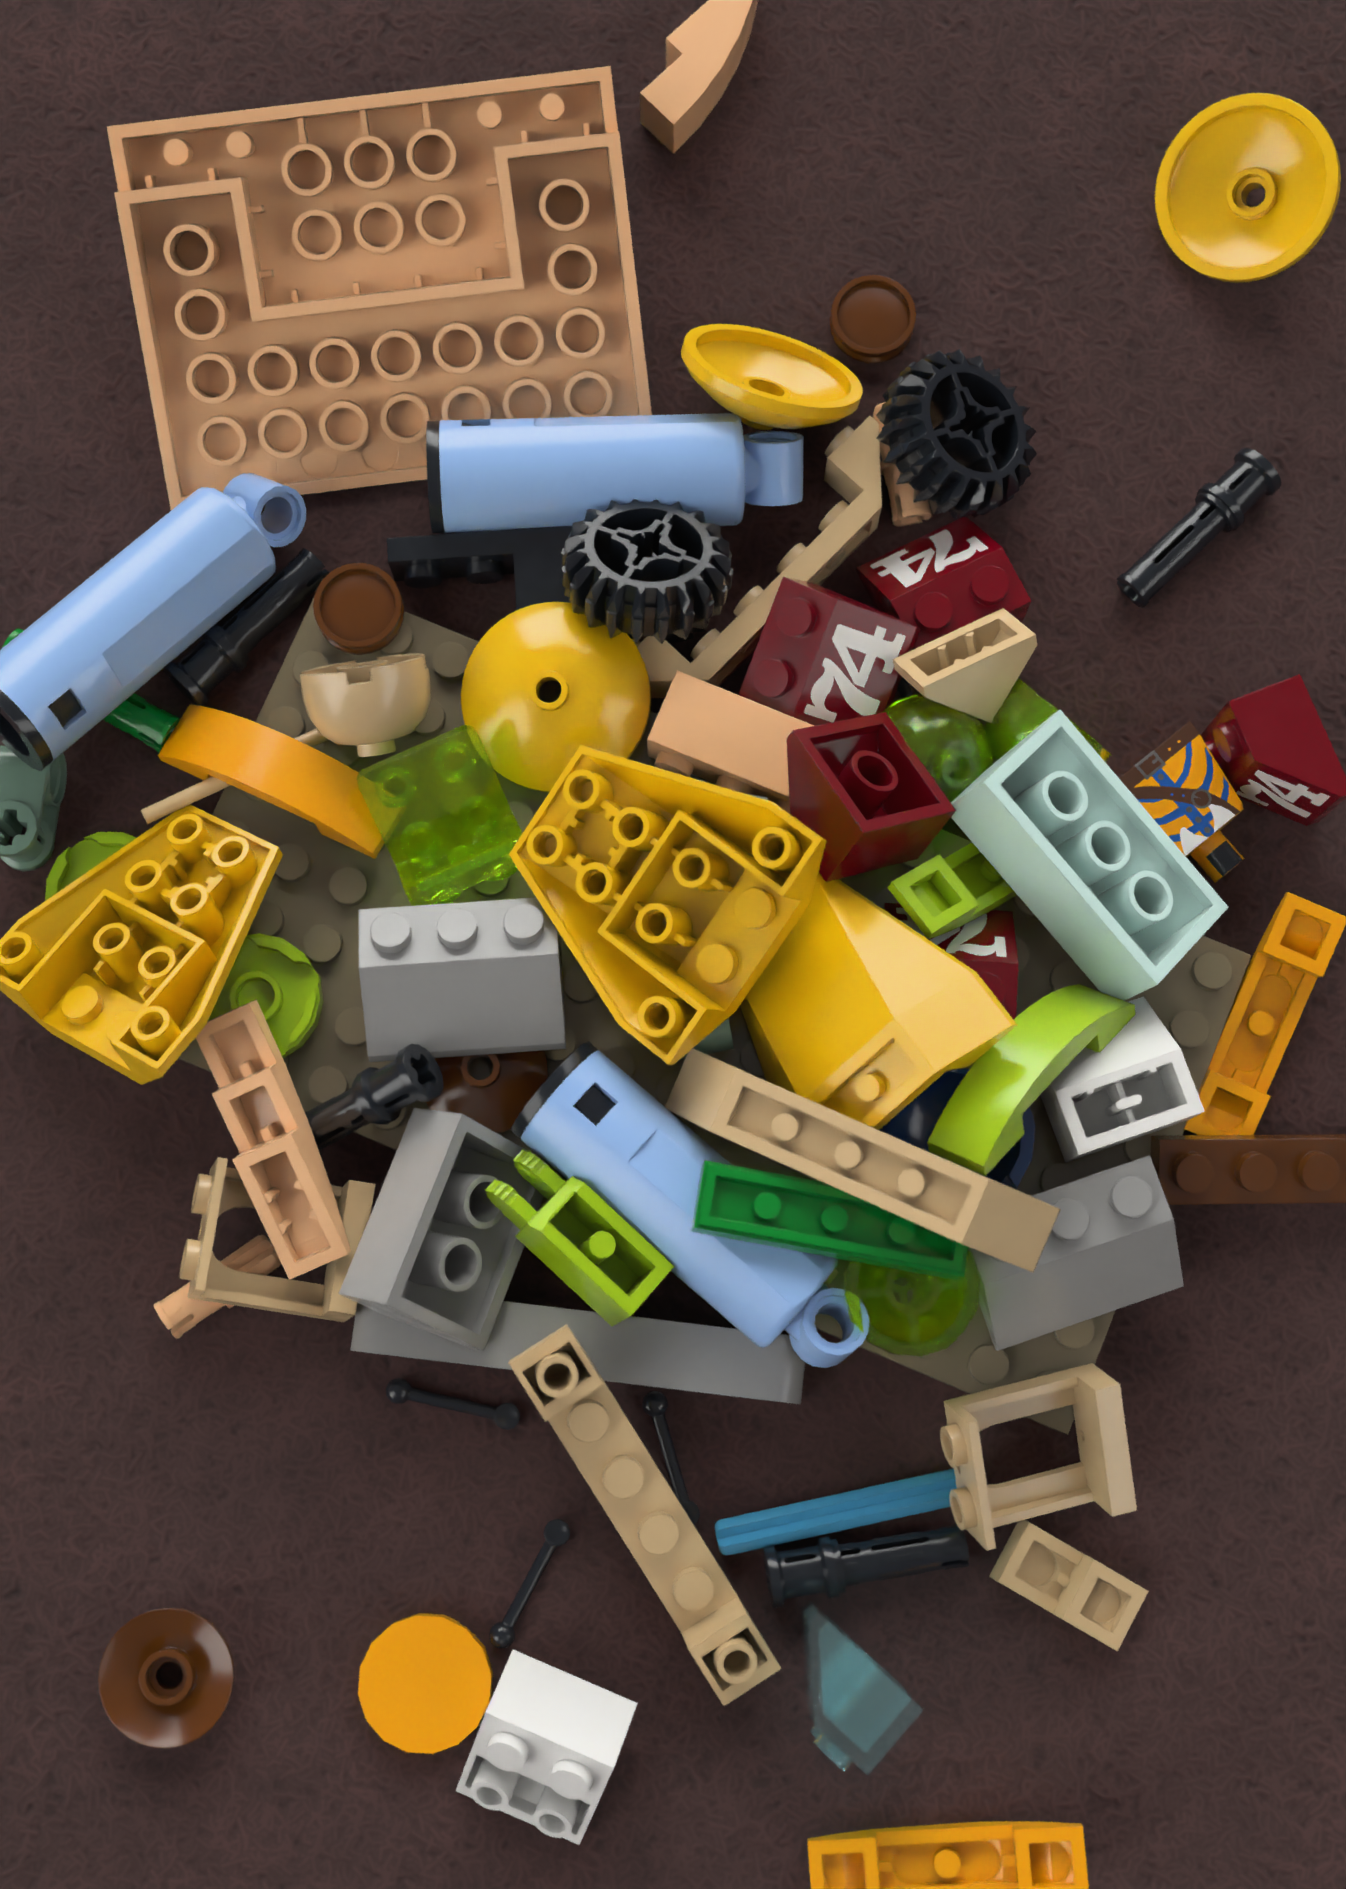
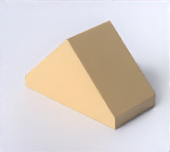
M1002 608L892 660L895 671L925 698L992 723L1037 647V639L1034 632Z

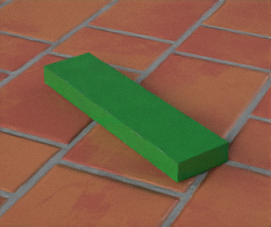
M707 1160L703 1162L701 1167L691 1232L958 1281L965 1277L968 1246L824 1182Z

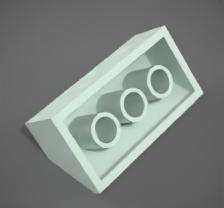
M1061 710L1050 716L985 770L951 802L956 810L951 817L1102 993L1125 1001L1158 985L1228 909L1226 903Z

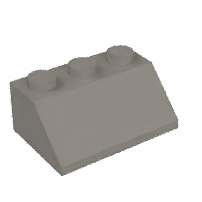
M537 898L359 909V976L369 1062L395 1061L398 1052L410 1044H419L427 1049L434 1058L566 1049L561 935Z
M414 1108L339 1294L394 1320L475 1350L484 1351L525 1246L515 1237L520 1229L490 1202L485 1189L495 1179L502 1180L514 1188L525 1201L538 1211L543 1195L526 1181L514 1167L513 1159L522 1149L524 1151L527 1150L463 1114ZM542 1159L543 1163L547 1164L552 1170H554L548 1163H546Z
M1150 1155L1032 1195L1034 1198L1061 1209L1034 1272L968 1247L966 1269L996 1351L1184 1286L1174 1218Z

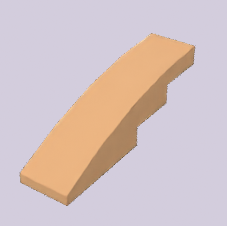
M257 999L209 1020L196 1036V1040L219 1087L217 1091L212 1093V1096L240 1153L232 1159L288 1279L290 1280L348 1255L351 1252L350 1245L315 1138L284 1059Z

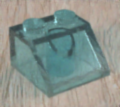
M810 1600L802 1609L807 1708L814 1723V1727L810 1732L816 1738L814 1743L843 1771H846L852 1763H855L868 1776L921 1714L923 1709L900 1682Z

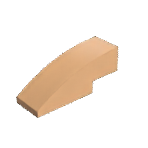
M708 0L666 38V70L640 92L641 124L673 154L701 126L726 90L739 66L751 34L758 0Z

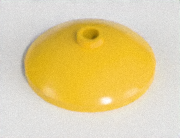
M1269 93L1241 94L1226 98L1207 107L1180 130L1166 151L1158 172L1155 189V207L1158 223L1166 242L1173 252L1192 269L1202 275L1220 281L1235 283L1251 282L1271 277L1286 270L1302 259L1316 245L1328 228L1334 215L1341 183L1340 163L1335 145L1325 127L1308 109L1283 96ZM1256 188L1265 189L1263 202L1256 207H1248L1246 200L1249 193Z
M732 324L699 326L691 329L684 338L681 357L693 379L719 405L738 415L744 424L760 430H771L774 427L801 429L829 424L852 414L859 406L863 388L855 374L830 355L796 339L763 329Z
M569 602L533 604L510 613L498 621L486 632L474 648L465 668L461 687L463 720L467 733L481 757L506 779L528 789L541 792L551 791L580 745L629 759L643 737L651 706L649 675L644 660L627 633L623 632L610 638L606 625L589 627L585 614L573 613L572 603ZM551 680L559 682L561 685L560 697L551 703L541 701L539 697L541 686Z

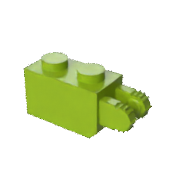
M522 1149L513 1159L514 1167L547 1201L536 1211L514 1188L502 1180L495 1179L485 1189L490 1202L520 1229L515 1237L610 1326L613 1327L631 1317L674 1266L586 1183L573 1176L565 1182L547 1164L543 1163L542 1159L538 1158L536 1154L531 1153L530 1150L524 1151Z

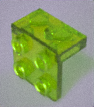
M459 726L366 767L359 772L357 776L359 790L396 865L403 889L411 906L451 903L467 888L485 880H503L518 871L509 853L522 835V831L476 729L472 726Z

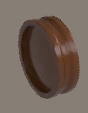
M865 275L855 278L839 290L833 301L830 316L832 337L842 352L857 361L880 363L890 360L899 355L911 340L916 320L915 305L908 291L891 278L881 275Z
M351 563L334 569L321 581L314 596V616L323 636L332 646L349 654L365 655L383 649L394 640L403 624L404 605L396 583L385 571L371 564Z

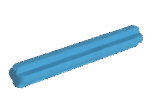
M954 1468L720 1519L715 1523L714 1527L719 1551L721 1554L728 1556L951 1507L949 1494L951 1490L957 1489Z

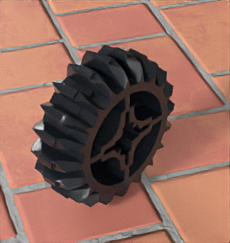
M960 349L945 355L939 350L934 354L926 355L917 363L912 362L889 385L887 391L883 394L885 403L876 415L885 425L876 439L890 447V451L883 462L896 464L900 471L896 484L909 483L914 488L913 503L929 499L934 515L949 511L954 520L968 517L969 515H972L974 518L979 515H986L995 508L1010 501L1014 494L1020 490L1019 487L1031 475L1028 465L1037 455L1034 448L1028 444L1036 430L1025 424L1023 420L1029 407L1019 406L1013 397L1017 386L1005 387L1000 381V368L986 371L980 355L966 359Z
M633 499L629 504L620 505L611 500L605 512L597 509H587L584 521L572 524L571 533L565 539V548L561 552V583L564 587V596L569 597L572 603L573 613L585 614L589 627L606 625L610 638L623 632L632 634L635 643L642 636H654L663 644L667 634L674 633L681 638L687 639L693 627L707 629L710 618L721 614L722 606L726 603L728 589H731L733 569L730 568L732 555L729 551V541L721 537L720 525L706 523L704 511L687 513L683 510L680 502L669 506L661 504L659 500L639 502L637 499Z

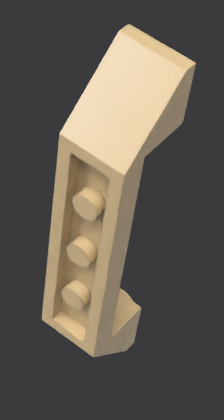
M869 416L856 430L850 426L845 427L831 441L825 451V455L828 457L824 480L850 504L848 505L844 500L837 503L821 521L819 529L822 532L807 547L802 543L795 545L778 564L776 571L779 575L764 590L758 585L752 588L735 607L733 613L737 617L721 633L714 628L696 644L690 654L694 659L691 663L666 640H664L663 644L654 636H647L642 642L638 641L637 643H635L634 639L632 640L646 665L651 687V698L666 697L677 670L719 687L755 651L782 578L788 577L820 586L877 529L882 509L880 441L876 439L879 435V423L874 418Z
M694 1048L688 1052L665 1105L669 1111L714 1134L960 1244L1030 1272L1035 1271L1061 1210L1012 1187L991 1180L758 1078L747 1071Z
M566 1324L509 1360V1365L544 1421L548 1420L679 1628L689 1652L723 1706L781 1669L779 1663L730 1581L569 1326Z

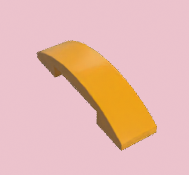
M190 704L158 754L161 761L202 780L210 777L217 778L316 824L320 834L376 859L406 808L404 800L325 753L254 721L209 707Z
M1290 892L1285 893L1245 971L1210 1065L1199 1089L1198 1095L1205 1112L1187 1120L1183 1129L1196 1135H1254L1270 1099V1095H1267L1268 1089L1317 977H1323L1345 928L1346 916Z
M1028 1821L963 1822L869 1829L808 1838L807 1840L811 1889H1089L1083 1825L1079 1823Z

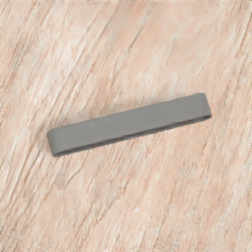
M503 1301L485 1350L480 1351L394 1320L357 1303L350 1351L512 1370L508 1362L509 1360L567 1324L604 1381L801 1404L805 1362L795 1353L789 1335L780 1334L768 1347L761 1348L756 1346L738 1329L633 1316L612 1327L597 1312Z

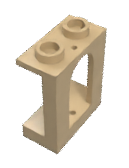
M218 1157L210 1168L209 1175L198 1174L191 1213L202 1215L198 1240H186L179 1275L180 1279L191 1280L188 1298L345 1322L355 1315L357 1302L340 1295L339 1291L370 1218L375 1184L349 1180L343 1187L331 1185L351 1252L346 1256L327 1263L323 1285L236 1271L224 1266L212 1251L218 1217L233 1208L255 1209L237 1169L227 1167L228 1159Z
M1093 1363L944 1401L947 1426L941 1427L940 1439L946 1460L951 1467H954L957 1489L951 1490L949 1494L952 1514L958 1527L961 1530L966 1529L986 1551L996 1548L993 1528L1093 1501L1112 1517L1137 1510L1120 1384ZM1073 1405L1080 1455L1079 1463L999 1484L987 1485L979 1434L981 1430L995 1424Z

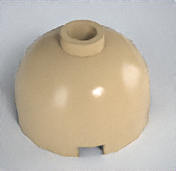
M422 653L377 657L375 661L357 663L356 660L305 670L301 672L302 674H299L302 698L311 722L321 735L335 744L356 745L358 757L377 756L396 751L394 739L403 737L416 730L425 719L431 701L429 669L426 666L425 654Z

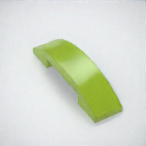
M973 843L968 844L944 859L938 854L893 880L888 886L889 891L927 939L959 928L1017 895Z
M1076 984L1055 990L1029 1006L1014 1019L1017 1026L975 1061L962 1079L927 1142L929 1152L986 1176L1024 1135L1022 1114L1084 1048L1100 1053L1136 1015L1135 1004Z

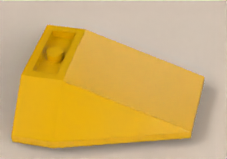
M580 745L516 842L509 856L618 1025L668 1065H674L736 1012L811 902L826 840L774 802Z
M188 805L181 808L18 919L0 939V991L51 1034L135 1082L143 1085L163 1077L206 1026L283 854L278 846L195 806Z
M819 872L810 904L740 1004L766 1081L877 1130L886 1125L947 1070L970 1067L1017 1026L1016 1022L976 971L839 879L825 882Z

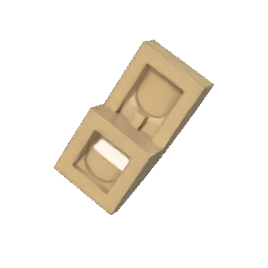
M1026 1520L1017 1522L989 1577L1116 1651L1120 1648L1149 1592Z

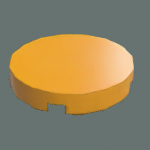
M418 1613L394 1622L371 1643L360 1666L358 1696L366 1721L383 1741L408 1753L434 1754L458 1745L478 1727L491 1700L493 1670L485 1646L467 1627L459 1624L460 1622L442 1614Z

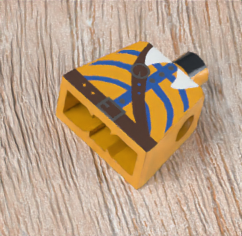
M1190 721L1119 777L1186 858L1191 855L1214 883L1244 860V857L1220 831L1243 810L1242 802L1199 732Z

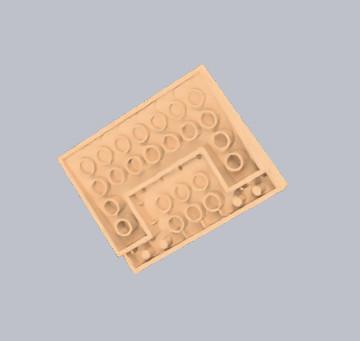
M611 66L107 126L118 192H114L171 510L200 487L215 488L223 493L224 488L233 478L244 473H254L295 489L300 495L426 480L427 421L652 415Z

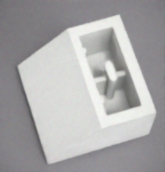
M1144 996L1129 1001V1003L1135 1004L1136 1015L1100 1053L1084 1048L1040 1094L1065 1163L1182 1123L1205 1112L1181 1048Z
M512 1650L485 1712L456 1791L473 1798L476 1803L486 1809L500 1810L536 1826L538 1830L548 1836L564 1838L580 1845L614 1769L638 1703L516 1650Z

